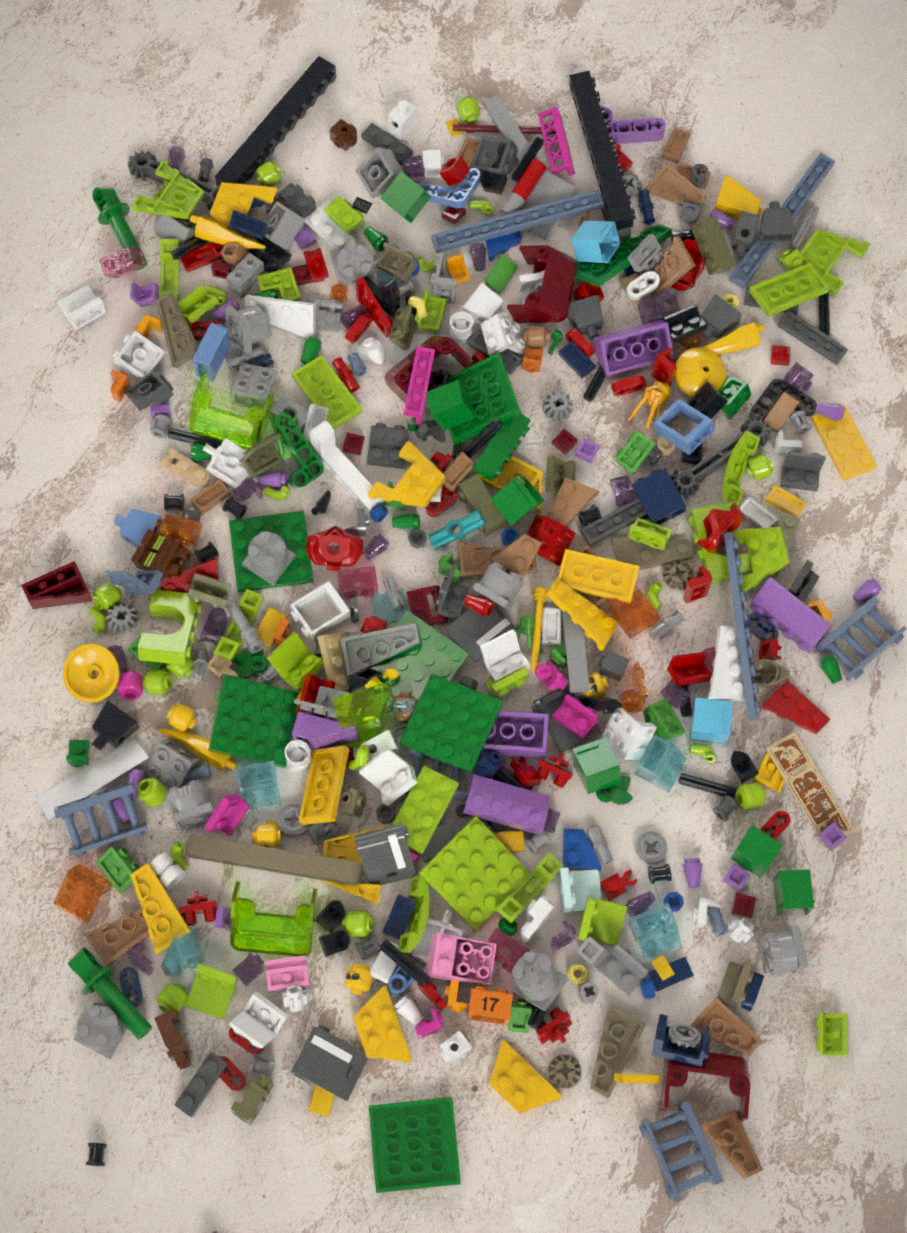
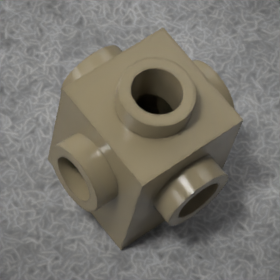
M348 785L347 789L342 788L337 812L344 815L361 817L363 808L366 805V793L359 791L360 788Z

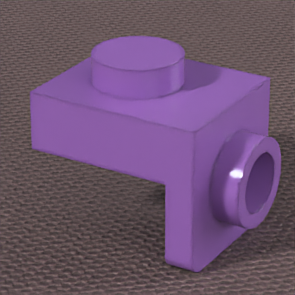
M135 282L131 283L130 298L140 307L157 303L156 300L159 299L160 286L153 283L140 287Z

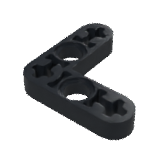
M365 276L364 280L381 308L389 316H395L397 308H400V290L392 280H388L382 285L381 289L369 277Z
M773 379L751 408L749 419L752 420L755 417L757 421L761 418L764 421L785 390H787L786 393L788 395H796L797 401L803 400L796 407L795 411L804 410L805 416L809 417L815 413L817 403L814 399L781 379ZM777 385L780 386V389H774L775 387H777ZM763 398H770L772 404H765ZM810 405L811 408L805 409L806 406ZM760 408H762L761 415L756 417L755 413H758Z

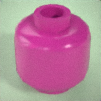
M134 670L122 673L118 682L119 695L125 700L130 701L140 697L143 694V676Z

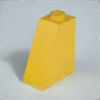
M725 175L715 210L719 209L730 218L739 220L741 211L759 215L758 219H760L763 208H759L761 200L730 176Z

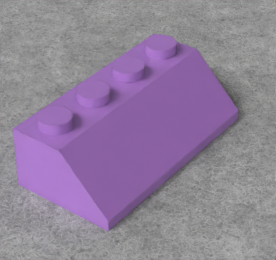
M662 320L593 338L596 356L603 367L605 376L653 364L656 362V356L660 351H666L668 348L672 349L668 323ZM673 351L670 359L674 358ZM607 355L611 357L609 361H607Z
M771 577L766 581L750 605L755 614L761 615L779 629L785 638L793 640L802 651H807L809 654L820 643L831 627L829 622Z
M473 774L463 813L540 835L544 830L550 796Z

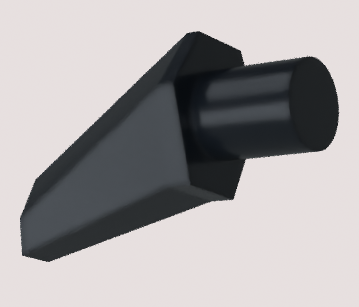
M329 490L323 494L316 502V506L311 509L313 515L326 513L331 498Z

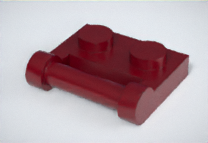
M439 585L406 591L411 613L429 626L442 625L448 622V617L439 614L432 617L427 595H432L434 604H436L440 591Z

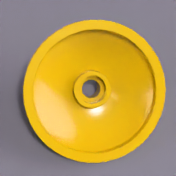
M696 347L688 349L680 355L675 363L677 367L674 376L680 390L690 398H693L707 381L717 391L726 382L727 373L722 360L718 355L706 348Z
M85 644L74 649L67 657L63 667V680L69 693L76 699L88 703L99 702L108 698L115 691L120 678V668L114 654L107 648L97 644ZM95 670L98 671L97 677L94 675Z

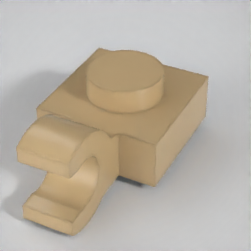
M214 655L208 662L207 669L219 679H222L225 674L235 677L239 676V674L231 669L234 665L228 659Z

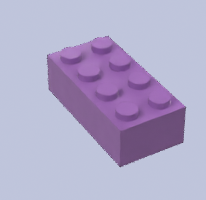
M500 711L483 751L491 750L500 756L546 759L549 714Z

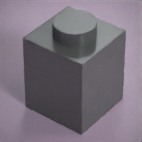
M608 650L606 656L602 655L598 666L601 667L599 673L620 682L630 659Z

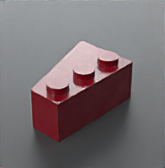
M75 561L21 585L32 609L92 601L91 594Z

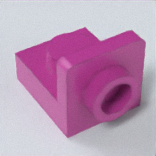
M435 1008L430 1011L433 1022L425 1020L418 1024L419 1027L415 1028L418 1039L441 1031V1025L444 1024L440 1012L436 1013Z

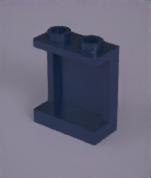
M666 468L655 470L650 476L646 478L641 477L632 484V490L636 493L648 515L649 522L660 525L686 512V505Z
M660 1014L652 1056L702 1067L703 1059H708L711 1035L708 1034L709 1026H704L700 1045H696L695 1048L690 1046L685 1048L671 1042V1039L668 1037L670 1028L667 1026L668 1016Z

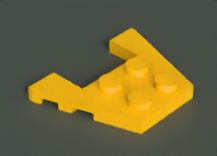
M222 182L209 217L228 227L233 210L247 215L253 198L272 204L278 188ZM236 232V233H238V234H240V235H242V236H244V237H246V238H248V239H251V240H253V241H257V240L254 239V238H251V237H249V236H246V235H244V234H241V233H239V232Z
M407 441L400 450L399 457L413 463L394 489L377 481L368 492V498H381L387 502L392 500L399 501L405 505L426 508L446 481V478L410 441Z
M379 826L372 830H364L360 833L324 840L323 856L362 864L355 842V835L386 826ZM321 880L325 884L380 905L381 885L360 884L359 882V886H352Z

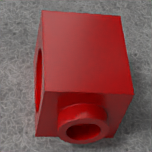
M461 156L448 159L439 174L448 186L461 183L470 168Z

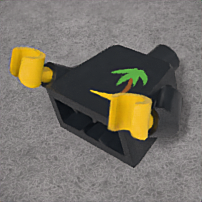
M365 667L352 674L348 691L353 694L351 705H354L352 714L363 716L365 708L375 702L378 689L382 683L386 681L387 677L390 681L395 680L400 675L395 668H390L383 674Z

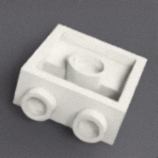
M134 331L132 335L127 334L122 342L125 344L122 350L118 348L112 357L115 358L113 363L126 373L131 372L141 379L155 368L165 351L137 331Z
M543 895L537 901L533 900L527 907V922L520 932V942L525 946L529 944L552 913V902Z

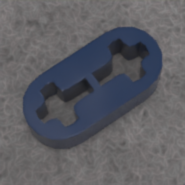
M753 613L749 615V621H746L747 628L749 627L751 633L759 640L765 641L771 638H778L779 632L775 626L759 614ZM757 620V625L752 626L751 622ZM772 632V637L767 638V633Z
M126 967L119 975L122 993L128 999L131 996L130 989H133L134 993L139 995V997L136 998V1002H132L131 999L128 1000L134 1007H137L143 1001L139 974L134 968ZM128 972L135 975L131 979L132 985H129L127 979H124Z
M754 972L746 990L745 1000L741 1003V1008L751 1012L764 975Z

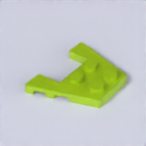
M162 160L156 169V175L169 180V184L157 201L138 195L132 204V210L189 219L203 198L204 191L188 178L182 177L177 169H172L168 166L167 161Z
M816 230L800 254L805 264H812L829 286V292L835 297L842 288L844 281L829 272L845 250L862 259L871 243L865 241L861 243L853 238L845 239L838 237L839 235Z
M781 527L742 529L732 532L734 537L738 538L739 545L747 543L753 573L743 576L744 585H742V591H745V593L750 588L757 587L760 581L768 575L772 576L790 563Z

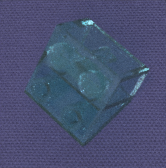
M654 734L635 771V775L670 793L687 757L672 743Z
M274 761L234 767L238 793L250 805L249 810L281 805Z
M668 903L631 917L628 922L644 960L682 945L677 923Z
M194 931L173 938L161 963V968L166 976H178L183 973L182 970L190 968V970L196 969L198 963L202 964L205 962Z

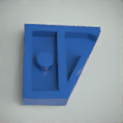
M520 231L485 240L489 261H493L495 256L500 253L504 254L511 247L520 244L522 240Z
M564 829L563 868L568 867V870L601 871L600 862L583 829Z

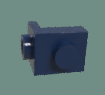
M489 750L476 764L472 775L475 774L492 779L505 762L501 759L500 755Z

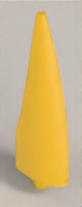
M191 215L190 222L196 224L195 237L221 245L237 243L244 248H266L265 245L236 233L217 220L204 215L199 217Z
M754 322L740 327L718 341L702 348L711 350L716 355L749 349L761 345L759 332L764 331L765 327L763 324L756 326Z
M159 729V732L182 744L197 754L207 764L223 772L227 768L235 771L238 767V764L232 761L233 756L208 751L210 739L207 737L178 730Z

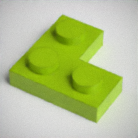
M291 267L257 276L261 292L279 291L283 300L301 301Z

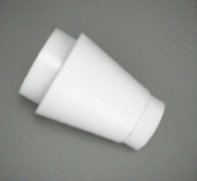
M404 995L394 1005L397 1009L396 1012L413 1023L414 1026L424 1018L413 999L407 995Z

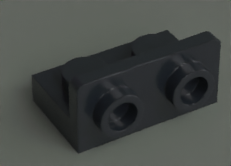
M264 236L261 241L257 240L255 242L265 245V249L249 250V253L263 262L264 270L269 273L278 271L281 266L290 261L292 254Z
M696 304L663 318V321L668 323L670 338L674 344L707 330V325L700 316Z
M707 381L687 404L712 419L728 400L720 395L715 387Z
M809 560L806 561L788 590L803 603L819 579V575L811 570L814 563Z

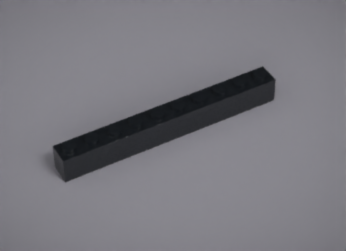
M320 56L316 58L215 175L216 186L221 185L222 182L244 184L253 177L256 169L264 164L268 155H271L275 147L284 141L286 134L292 131L298 120L302 119L306 111L314 106L316 99L325 93L328 85L335 81L337 77L335 65Z
M590 71L569 75V87L609 222H615L617 230L633 227V220L636 219L635 210L630 207V194H626L625 178L622 179V167L616 161L618 160L617 151L612 147V135L608 134L609 125L608 121L604 120L603 117L605 116L603 105L600 106L599 91H595L594 88L596 87L595 78L591 77Z

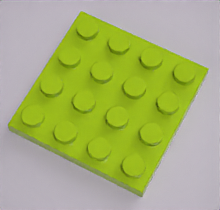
M474 816L419 872L427 883L473 931H476L496 911L499 905L531 874L477 816Z

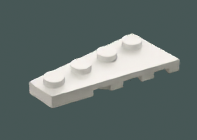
M329 199L305 218L304 225L308 226L331 250L342 248L350 243L357 244L351 233L349 235L345 233L324 213L323 209L331 203Z
M252 295L245 297V308L258 305L263 312L268 313L270 317L269 324L305 338H316V304Z
M720 626L717 631L716 655L713 660L712 667L714 668L710 680L711 689L708 693V699L744 702L746 699L736 627Z

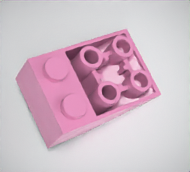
M443 933L431 935L426 974L429 977L443 980L491 985L497 944Z

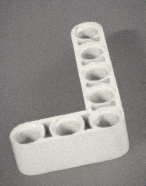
M326 420L309 432L311 447L322 464L362 508H365L367 513L372 512L375 507L384 502L381 498H368V492L373 486L337 448L335 432Z

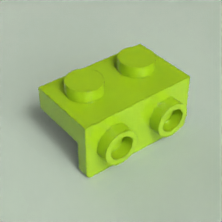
M340 196L323 209L324 213L348 235L358 226L361 228L365 226L362 213L358 210L355 211L350 202L346 199L343 200Z
M200 285L181 299L178 305L186 322L195 323L201 319V315L205 312L213 310L219 300L215 295L208 294L204 286Z
M425 290L424 296L421 295L420 298L425 301L427 316L419 318L416 312L415 322H417L419 330L439 333L447 299L430 296L429 290Z
M637 517L635 523L630 527L629 538L664 551L673 530Z
M524 667L497 683L491 678L485 682V685L494 698L502 697L508 694L510 690L526 684L529 673Z
M819 1012V1017L816 1018V1028L819 1030V1038H816L817 1051L823 1056L849 1057L848 1014Z

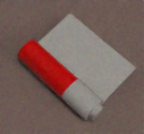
M532 159L499 212L503 216L573 196L577 187L548 172L547 167L541 161ZM556 221L526 230L546 239Z

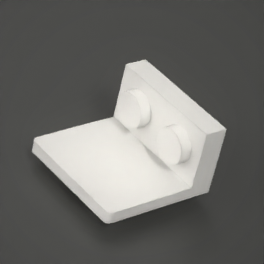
M88 285L57 302L58 307L75 331L106 313L103 301L100 297L96 298Z
M514 629L480 646L486 671L495 683L524 667L526 670L530 669V663L520 651Z
M389 747L359 769V773L380 790L382 802L387 806L417 784L414 768Z

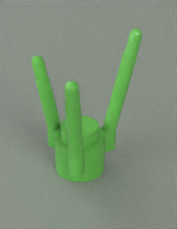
M270 415L269 418H270L271 426H272L273 432H274V434H275V436H276L277 434H279V432H278V429H277V428H274V427H273V425H272L273 416ZM296 418L295 423L299 428V418ZM295 434L293 436V443H295L297 440ZM280 438L277 441V446L281 458L293 457Z
M523 616L520 618V624L517 625V639L519 643L521 632L523 635H527L528 647L531 648V635L534 631L535 618L533 616ZM540 641V651H539V653H542L543 650H542V645H541V641Z

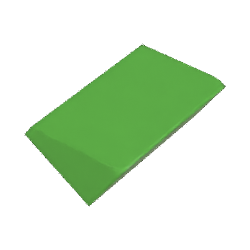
M502 254L486 278L485 285L501 295L518 266Z

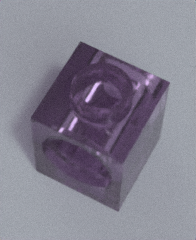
M421 155L404 158V173L415 183L425 182V169Z
M796 362L786 373L783 381L801 392L804 390L807 392L813 384L811 380L814 374Z

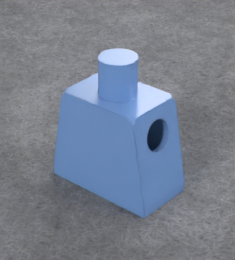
M132 509L127 517L118 514L115 517L114 525L121 527L120 534L125 541L138 548L139 545L142 546L140 542L147 530L151 529L156 532L162 518L160 515Z

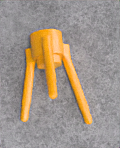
M651 388L650 391L646 390L644 397L631 413L627 422L629 423L634 418L645 401L649 399L648 403L652 405L646 424V429H648L656 406L658 407L656 419L658 416H661L665 393L655 388Z

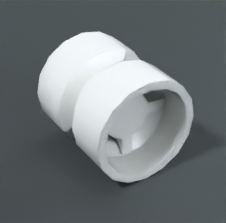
M458 311L450 317L449 337L457 344H465L472 338L473 318L469 313Z
M293 740L288 743L284 752L288 767L296 772L305 771L309 768L311 762V752L308 744L302 740Z
M164 852L155 858L150 865L165 890L169 891L183 879L186 873L178 864L173 865L174 860L167 852Z

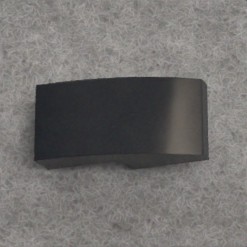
M610 697L582 699L585 707L591 706L595 711H603V714L615 713V709L622 707L621 702Z

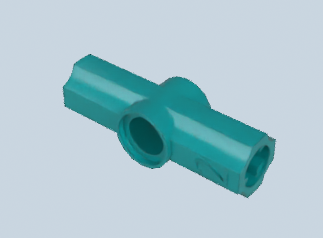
M476 510L458 520H451L447 526L428 535L430 543L435 550H438L456 540H463L469 533L485 526V519L481 512ZM460 526L459 532L454 534L455 528Z

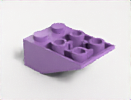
M299 712L292 731L294 740L306 742L312 750L358 742L361 739L353 723L348 721L337 722L334 718L324 716V718L317 717L312 712Z

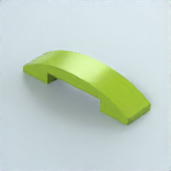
M160 239L161 274L159 298L166 293H173L178 303L179 260H173L171 252L179 247V240Z
M745 431L735 445L728 460L723 479V501L726 503L735 501L738 507L744 491L739 487L749 455H755L760 441V437L749 431Z
M246 589L239 602V607L252 627L262 605L264 595ZM234 619L214 651L215 655L230 661L234 659L244 643V640L241 638V631Z
M549 852L531 872L530 876L499 905L496 911L508 922L512 923L549 885L564 865Z
M420 874L411 878L408 897L415 899L417 903L412 913L409 932L400 937L398 949L404 955L411 953L419 943L425 931L429 915V888L427 881Z

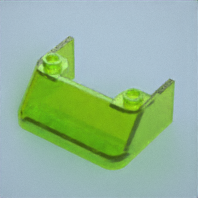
M203 372L193 395L188 424L190 432L219 439L222 443L227 438L244 450L250 449L249 447L258 441L261 443L270 421L269 410L275 404L273 393H269L264 408L252 406L247 409L244 416L210 406L212 397L208 392L210 387L207 373Z
M389 683L379 684L332 698L340 728L356 726L361 738L358 742L344 744L346 747H359L362 743L383 733L393 707L392 689Z
M236 881L231 900L230 945L232 948L245 952L308 956L312 951L317 889H313L311 904L298 906L295 916L256 912V906L252 900L240 898V882Z

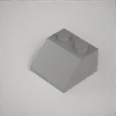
M377 147L356 170L371 198L384 194L401 171L404 173L392 150Z
M276 201L264 221L267 223L264 236L287 250L293 244L296 234L303 228L305 219Z
M160 215L154 230L164 239H178L179 246L195 237L196 224L190 222V218L182 219Z

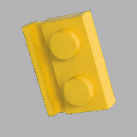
M766 751L758 767L759 774L754 776L753 781L778 794L785 780Z

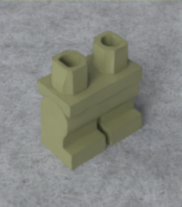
M264 1074L261 1075L256 1083L251 1081L248 1085L249 1089L244 1094L242 1103L239 1104L235 1101L230 1108L232 1113L250 1126L263 1108L264 1102L268 1103L271 1099L269 1092L274 1086L273 1081Z

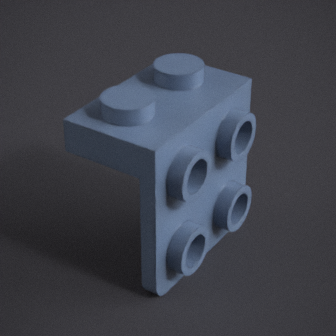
M159 570L138 571L136 576L127 571L107 572L106 576L110 578L111 583L125 588L126 593L135 596L136 594H154L161 584V578L164 573Z

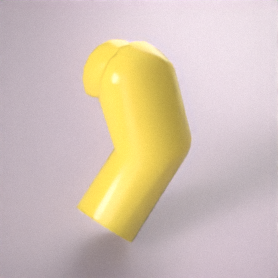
M411 296L408 299V305L417 308L419 318L426 317L424 299Z

